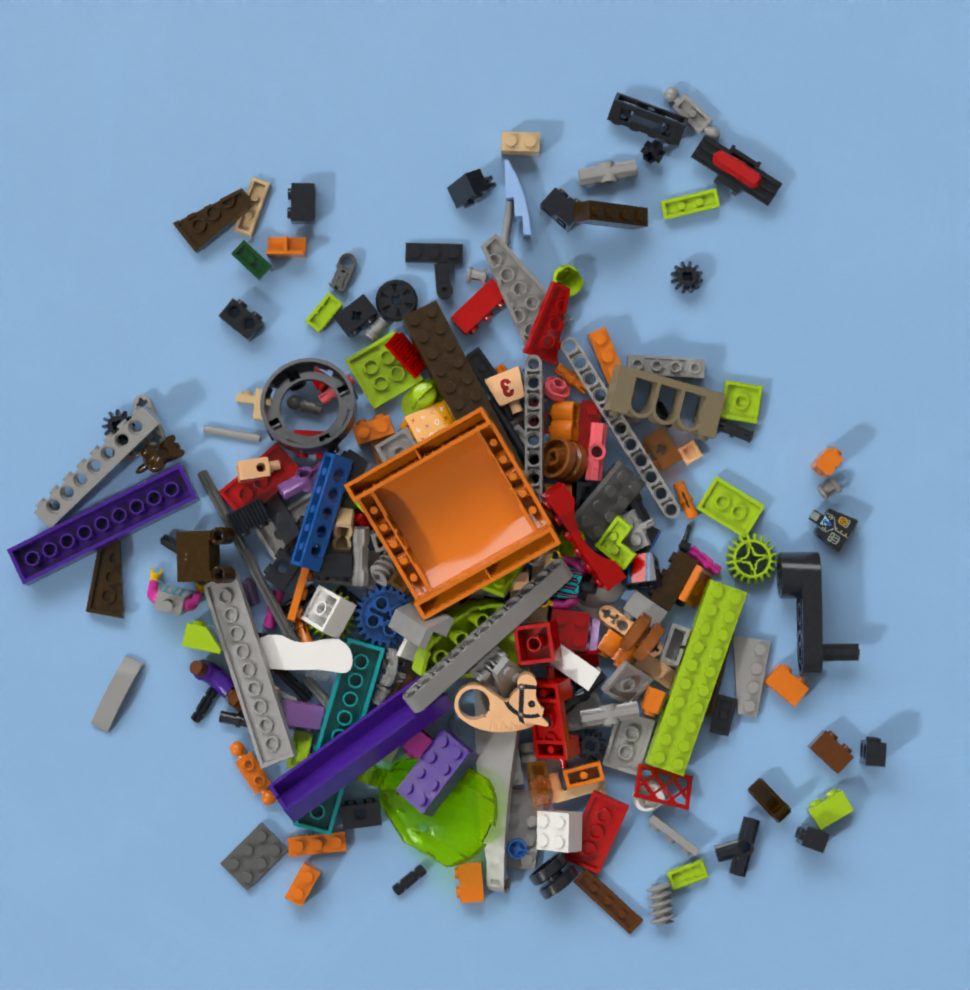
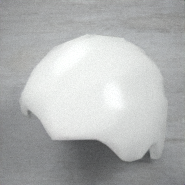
M655 780L647 782L653 792L661 787ZM642 785L639 794L649 796L650 793ZM663 789L655 794L658 799L665 800L666 796ZM634 791L632 793V801L640 811L650 812L662 805L633 797Z

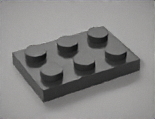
M261 822L220 864L248 891L288 851V848Z

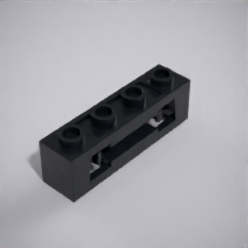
M617 92L607 118V120H610L615 125H623L629 127L632 131H640L651 138H659L667 144L678 146L689 119Z

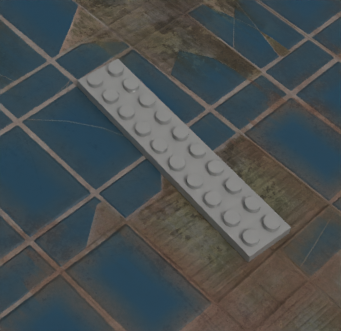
M236 572V577L232 583L218 584L212 581L202 585L260 768L263 769L296 757L297 753L239 572Z

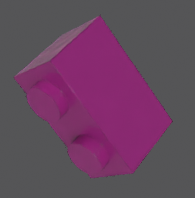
M421 730L403 745L405 748L404 753L412 759L414 757L418 759L434 738L424 730Z

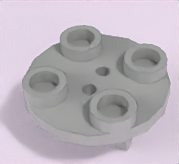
M387 648L386 655L382 658L380 685L390 687L393 682H403V679L406 678V674L398 672L397 669L398 665L402 666L406 659L397 656L396 649Z

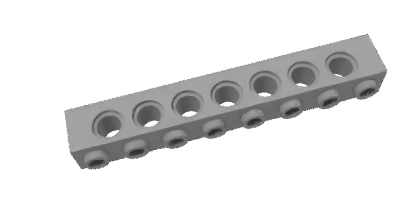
M146 404L142 408L138 405L130 413L133 416L130 420L124 419L117 426L119 430L115 434L111 432L103 439L106 443L101 448L97 445L90 452L92 456L88 460L84 458L76 465L78 470L74 474L70 471L62 479L64 483L60 487L56 485L49 492L51 496L47 500L43 497L35 505L37 509L34 513L49 528L53 527L162 421ZM134 421L142 424L141 430L134 429ZM119 435H126L128 443H122L119 440ZM112 448L115 455L108 456L105 449ZM92 461H98L101 464V469H94ZM78 475H86L87 482H81ZM65 488H72L74 491V495H67L65 493ZM52 500H56L60 503L59 509H56L52 506Z

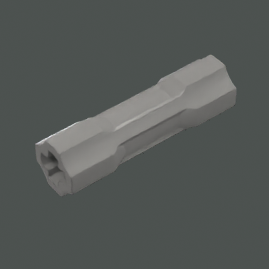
M367 526L353 527L352 585L368 586L369 584L368 553L370 527Z

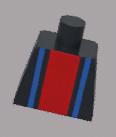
M648 546L638 550V555L629 567L623 570L626 578L621 581V584L627 591L662 587L658 558L652 552H648Z

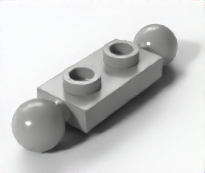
M668 87L665 90L664 98L668 102L675 103L671 109L676 114L689 118L687 124L698 135L704 131L713 140L719 139V129L709 126L712 119L686 94L680 98L679 91L675 87Z

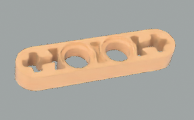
M610 605L602 606L597 613L598 620L621 637H624L634 623ZM608 610L610 612V617H607L605 619L603 617V612H606ZM617 616L618 618L611 624L614 617ZM624 621L627 624V629L624 631L619 630L617 623ZM660 641L656 645L657 651L649 653L648 657L655 658L662 652L663 646Z

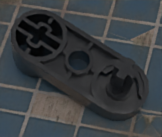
M779 552L777 557L778 596L780 599H796L797 661L800 676H820L823 661H859L860 649L858 643L823 644L822 574L819 553Z

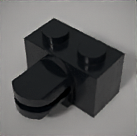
M477 169L465 173L447 187L456 209L463 206L465 209L475 204L474 201L484 198V193L494 189L497 186L495 182L487 184L493 180L492 175L484 178L481 170Z

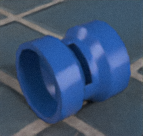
M521 838L512 839L508 844L509 855L514 859L523 858L527 853L526 842Z

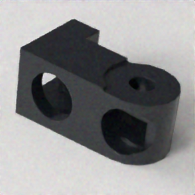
M453 262L434 264L436 292L438 297L443 300H447L453 295V288L449 281V272H454Z

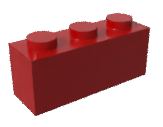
M491 278L450 317V320L465 336L469 333L473 335L480 328L478 325L483 320L487 322L493 316L492 311L496 307L500 309L505 305L497 283Z

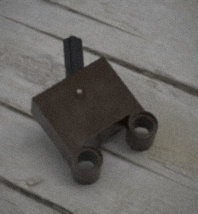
M215 527L212 530L176 532V540L167 534L161 537V544L177 554V582L213 581L221 584L234 581L236 577L234 568L231 566H220V545L231 544L235 538L234 531L231 528Z

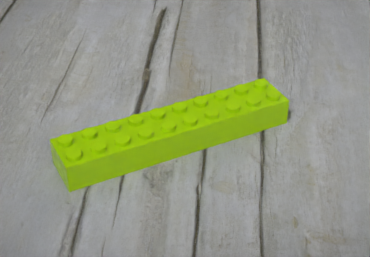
M707 580L679 666L673 677L644 760L645 763L684 776L747 592L714 580Z

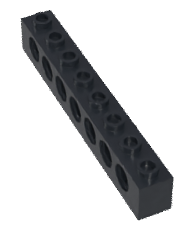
M351 449L341 454L342 457L353 460V472L348 476L347 483L362 475L370 463ZM346 489L343 493L340 507L348 496ZM303 515L296 522L300 529L304 520ZM287 545L284 548L280 547L274 556L277 559L273 565L269 563L263 572L266 574L264 579L282 591L286 590L300 569V566L290 563L292 556L289 554L290 547ZM281 562L288 564V570L285 573H281L278 569Z

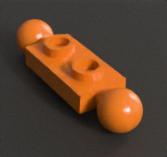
M233 742L230 745V753L239 758L234 763L255 795L259 792L262 793L261 800L265 805L274 804L276 798L271 790L267 788L271 781L263 769L260 768L258 761L252 752L244 753L245 746L242 742Z

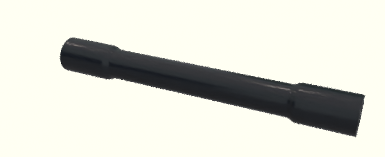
M493 397L489 402L507 436L525 464V445L505 414V410L499 406L495 397ZM531 457L529 462L530 464L535 465L536 463ZM531 476L534 483L536 484L539 481V476Z

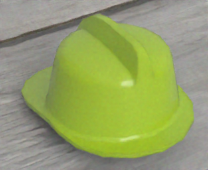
M423 379L424 381L412 387L404 395L401 407L406 416L441 402L442 399L431 379Z

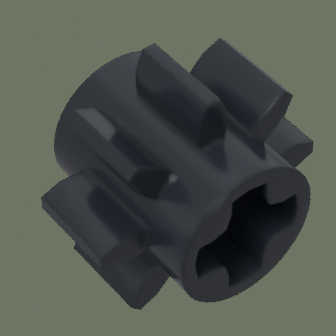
M647 140L640 151L643 153V159L650 164L655 161L660 163L666 153L663 151V144L656 140L652 142Z

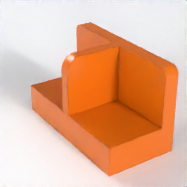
M288 236L268 237L266 255L268 257L306 258L307 239Z

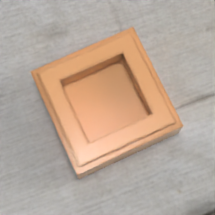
M694 439L677 449L686 466L703 456Z

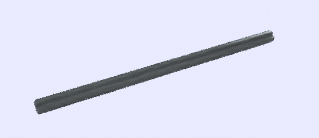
M207 470L199 472L198 477L225 527L231 528L225 517L230 512ZM240 536L235 537L233 542L284 637L299 642L244 538Z

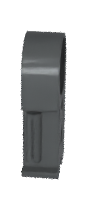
M345 253L340 257L336 266L338 270H336L331 281L332 284L329 283L331 288L340 292L346 291L357 265L354 255ZM344 258H352L353 265L348 268L344 267L342 264Z

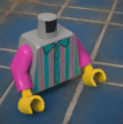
M154 567L151 568L149 576L151 580L149 581L147 597L155 604L154 609L182 615L187 611H193L197 608L203 596L202 593H205L202 586L204 584H201V581L196 582V591L161 583L158 581L161 579L162 569L160 568L159 573H155L153 571Z

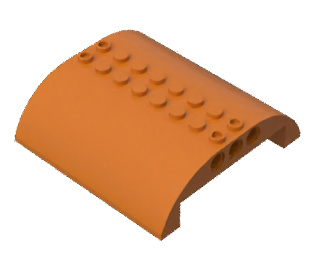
M482 406L344 484L353 502L357 501L415 598L414 605L423 620L430 618L561 544L558 534L531 483L496 424Z

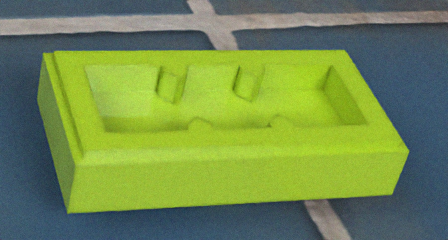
M328 292L305 322L320 334L344 304Z
M298 729L294 730L292 740L297 756L288 759L286 767L293 768L309 756L314 733Z
M702 858L666 871L672 890L709 877Z

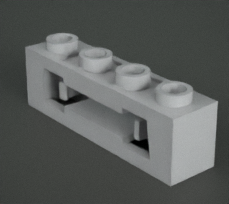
M628 354L626 366L671 379L703 380L705 359Z

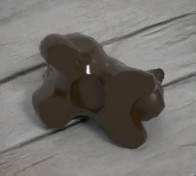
M170 435L156 447L153 445L144 447L141 451L144 463L137 468L136 473L140 474L146 470L157 473L165 467L167 462L182 457L184 450L180 449L179 443L174 442L176 437Z

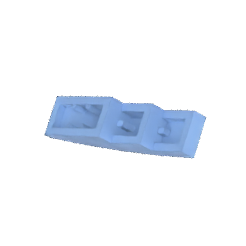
M504 160L506 201H514V218L522 219L523 238H531L529 214L522 188L509 160Z

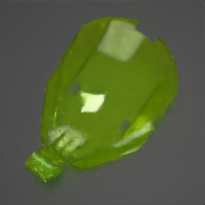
M420 757L418 759L409 758L397 761L390 770L375 764L356 778L367 785L381 789L379 792L380 805L404 843L418 849L419 852L446 867L467 863L477 856L486 847L484 840L491 825L496 827L498 803L495 789L489 778L470 767L433 817L422 814L396 791ZM420 823L428 827L426 832L418 828Z

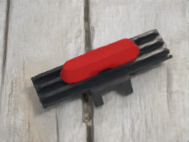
M706 134L691 158L718 174L714 183L717 185L719 183L724 184L733 190L731 194L734 196L741 189L768 206L782 185L781 182L759 169L760 161L756 162L736 149L735 145H732L729 150Z

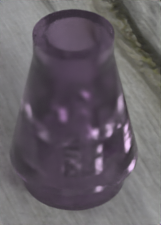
M253 577L241 580L250 607L261 603L258 588Z

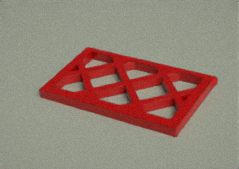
M639 763L633 797L689 810L693 776L685 774L681 776L664 769ZM642 769L650 771L652 776L645 780L642 776ZM658 774L668 775L671 780L664 784ZM653 778L661 786L654 792L647 783ZM678 778L688 780L686 788L683 789L677 781ZM672 782L680 791L673 797L666 788ZM642 785L650 793L649 796L639 794ZM663 789L669 799H658L655 794ZM682 794L685 799V805L676 803L674 799Z

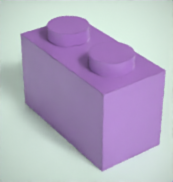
M282 699L281 706L289 729L294 730L295 727H302L301 730L313 732V729L320 730L324 712L323 706L315 703Z

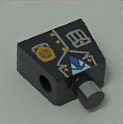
M814 509L808 518L817 524L813 533L835 552L841 550L858 520L832 509H827L824 515Z

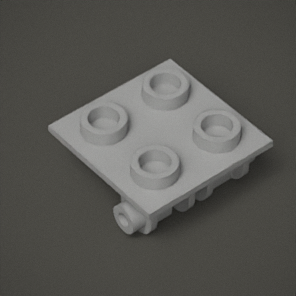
M496 645L469 673L477 682L486 685L498 693L499 691L494 684L495 678L493 677L492 670L503 656L507 658L509 656Z

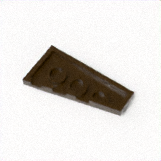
M121 540L97 551L86 612L125 619Z

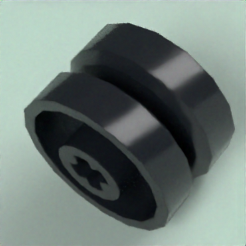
M563 852L554 855L529 876V879L535 886L543 884L539 892L545 900L562 891L579 875L574 866L565 867L568 858Z

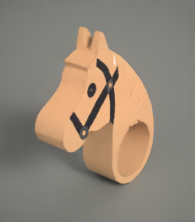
M531 672L519 674L517 678L518 687L512 691L507 699L479 682L464 684L455 695L454 707L459 718L480 730L511 732L527 729L534 725L549 726L548 721L542 716L544 706L536 698L537 682ZM470 689L483 691L490 702L488 712L479 716L465 714L459 706L460 696Z

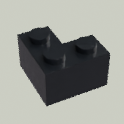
M555 187L541 202L540 208L564 230L569 232L576 224L574 223V203L581 201L577 198L569 197L563 189L560 188L558 190Z

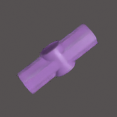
M321 462L312 467L304 466L299 468L295 476L278 484L277 488L283 499L286 500L301 491H312Z

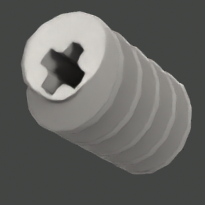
M386 550L369 569L372 578L381 586H387L388 581H391L392 576H396L398 571Z
M669 882L651 884V888L647 889V892L653 894L647 897L648 900H653V903L649 904L648 907L654 908V911L650 912L649 915L655 916L654 919L650 920V923L669 924L674 922L669 920L674 917V914L669 912L673 910V906L669 905L672 902V898L667 897L671 894V890L666 889L671 885Z

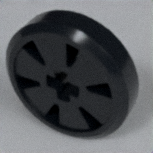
M390 280L384 283L376 294V307L381 316L388 321L402 322L403 316L417 309L418 298L416 291L409 283L403 280ZM401 297L400 301L402 303L394 306L392 298Z

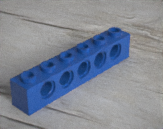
M324 451L292 555L291 564L317 572L320 571L345 491L344 484L347 483L349 473L352 470L353 460Z

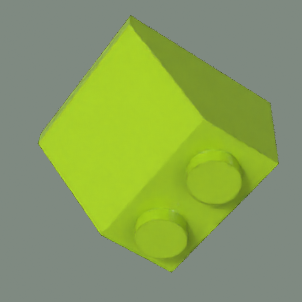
M193 620L192 623H187L182 646L218 654L224 653L220 640L210 626H206V622Z

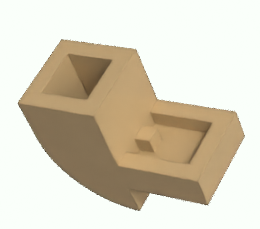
M256 388L255 396L253 392L241 391V394H236L235 401L237 403L254 405L252 419L263 421L260 410L263 390ZM271 397L266 401V404L269 406L272 404Z

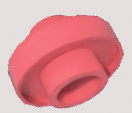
M549 377L545 380L544 393L550 400L565 401L570 395V386L564 380L558 377Z

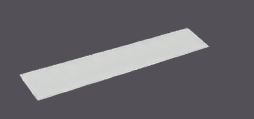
M525 619L521 624H528L531 622ZM560 644L562 659L548 663L554 665L559 671L589 691L600 671Z

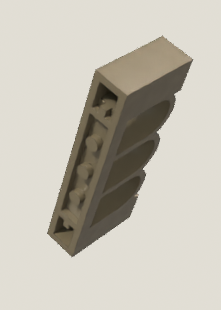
M614 365L603 410L608 411L609 415L620 418L621 415H627L631 418L647 417L650 422L656 425L672 424L675 429L691 432L692 435L697 436L696 439L707 442L708 439H715L726 394L624 365ZM636 379L651 383L646 406L639 414L631 406ZM661 386L675 390L671 410L665 420H661L656 414V404ZM685 393L699 397L694 420L688 427L684 426L680 419Z

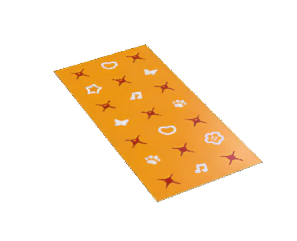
M443 401L405 416L417 443L453 423Z

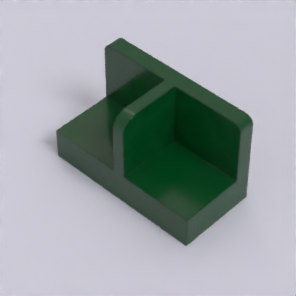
M245 240L231 253L259 281L269 270L272 271L274 269Z

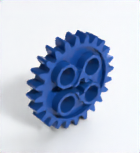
M389 585L387 590L385 586H381L380 590L374 586L373 593L370 590H366L368 596L361 595L363 602H356L360 609H354L355 612L359 613L358 616L354 617L355 620H359L355 627H361L358 633L360 635L366 633L363 639L368 640L371 638L370 644L372 645L377 641V646L381 647L383 642L386 647H389V642L395 646L397 639L403 642L402 636L394 630L387 634L385 627L389 624L390 620L383 619L382 616L370 611V608L372 607L382 613L387 612V615L392 617L394 608L409 603L411 598H404L406 596L404 591L399 594L400 588L398 587L393 591L392 585ZM379 598H384L385 605L382 608H377L376 606ZM372 615L376 616V623L369 625L368 618Z

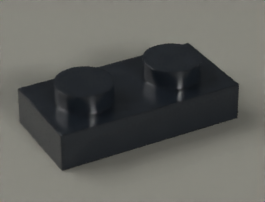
M718 694L709 732L729 736L737 702L736 698Z

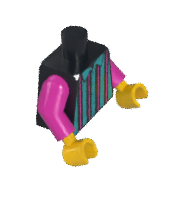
M552 550L558 553V558L564 560L573 576L550 597L552 600H546L547 604L541 605L540 608L551 606V608L567 610L578 605L579 602H585L587 594H596L597 584L590 582L591 575L586 573V569L581 562L568 555H560L558 550Z

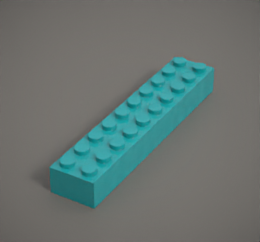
M349 637L346 638L345 644L351 650L353 664L346 673L336 672L313 753L366 715L385 651L384 647ZM345 787L293 823V825L331 836Z

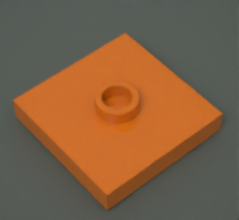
M696 565L678 599L695 609L702 597L707 580H711L713 577L712 574L703 567Z

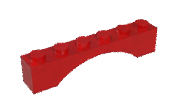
M557 482L540 495L543 500V507L554 516L552 520L558 527L562 528L564 538L567 542L572 543L574 553L578 558H582L584 568L588 573H592L595 578L593 581L599 589L602 588L609 591L626 578L616 561L598 555L583 540L575 520V499L564 483Z

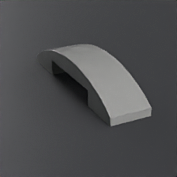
M128 655L124 657L91 722L92 725L109 732L117 716L116 714L133 681H135L143 663Z

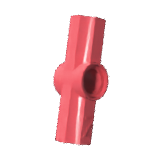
M591 422L587 449L588 460L584 480L602 481L608 424ZM593 447H598L601 450L599 457L592 455Z

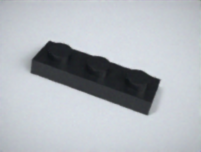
M406 243L405 263L439 264L453 262V264H463V244Z

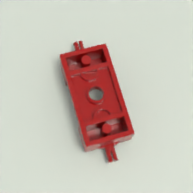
M547 665V678H536V698L544 706L542 716L545 719L548 716L551 719V725L549 724L546 727L541 725L532 726L535 754L537 759L559 760L560 768H567V760L581 754L579 736L569 734L564 701L573 697L571 679L556 677L554 665Z

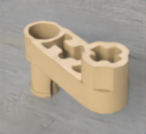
M558 772L547 775L553 804L590 794L591 797L593 790L608 795L604 780L567 790L562 787Z

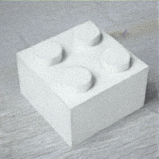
M554 809L537 811V850L565 853L582 851V812Z

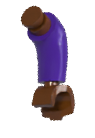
M204 659L195 660L190 664V672L193 673L196 679L210 685L223 698H226V702L240 713L242 712L233 680L222 668L214 662Z

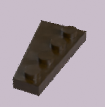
M241 188L221 198L220 201L209 204L204 209L196 213L193 212L186 218L178 220L173 224L193 250L198 253L255 203L245 190Z

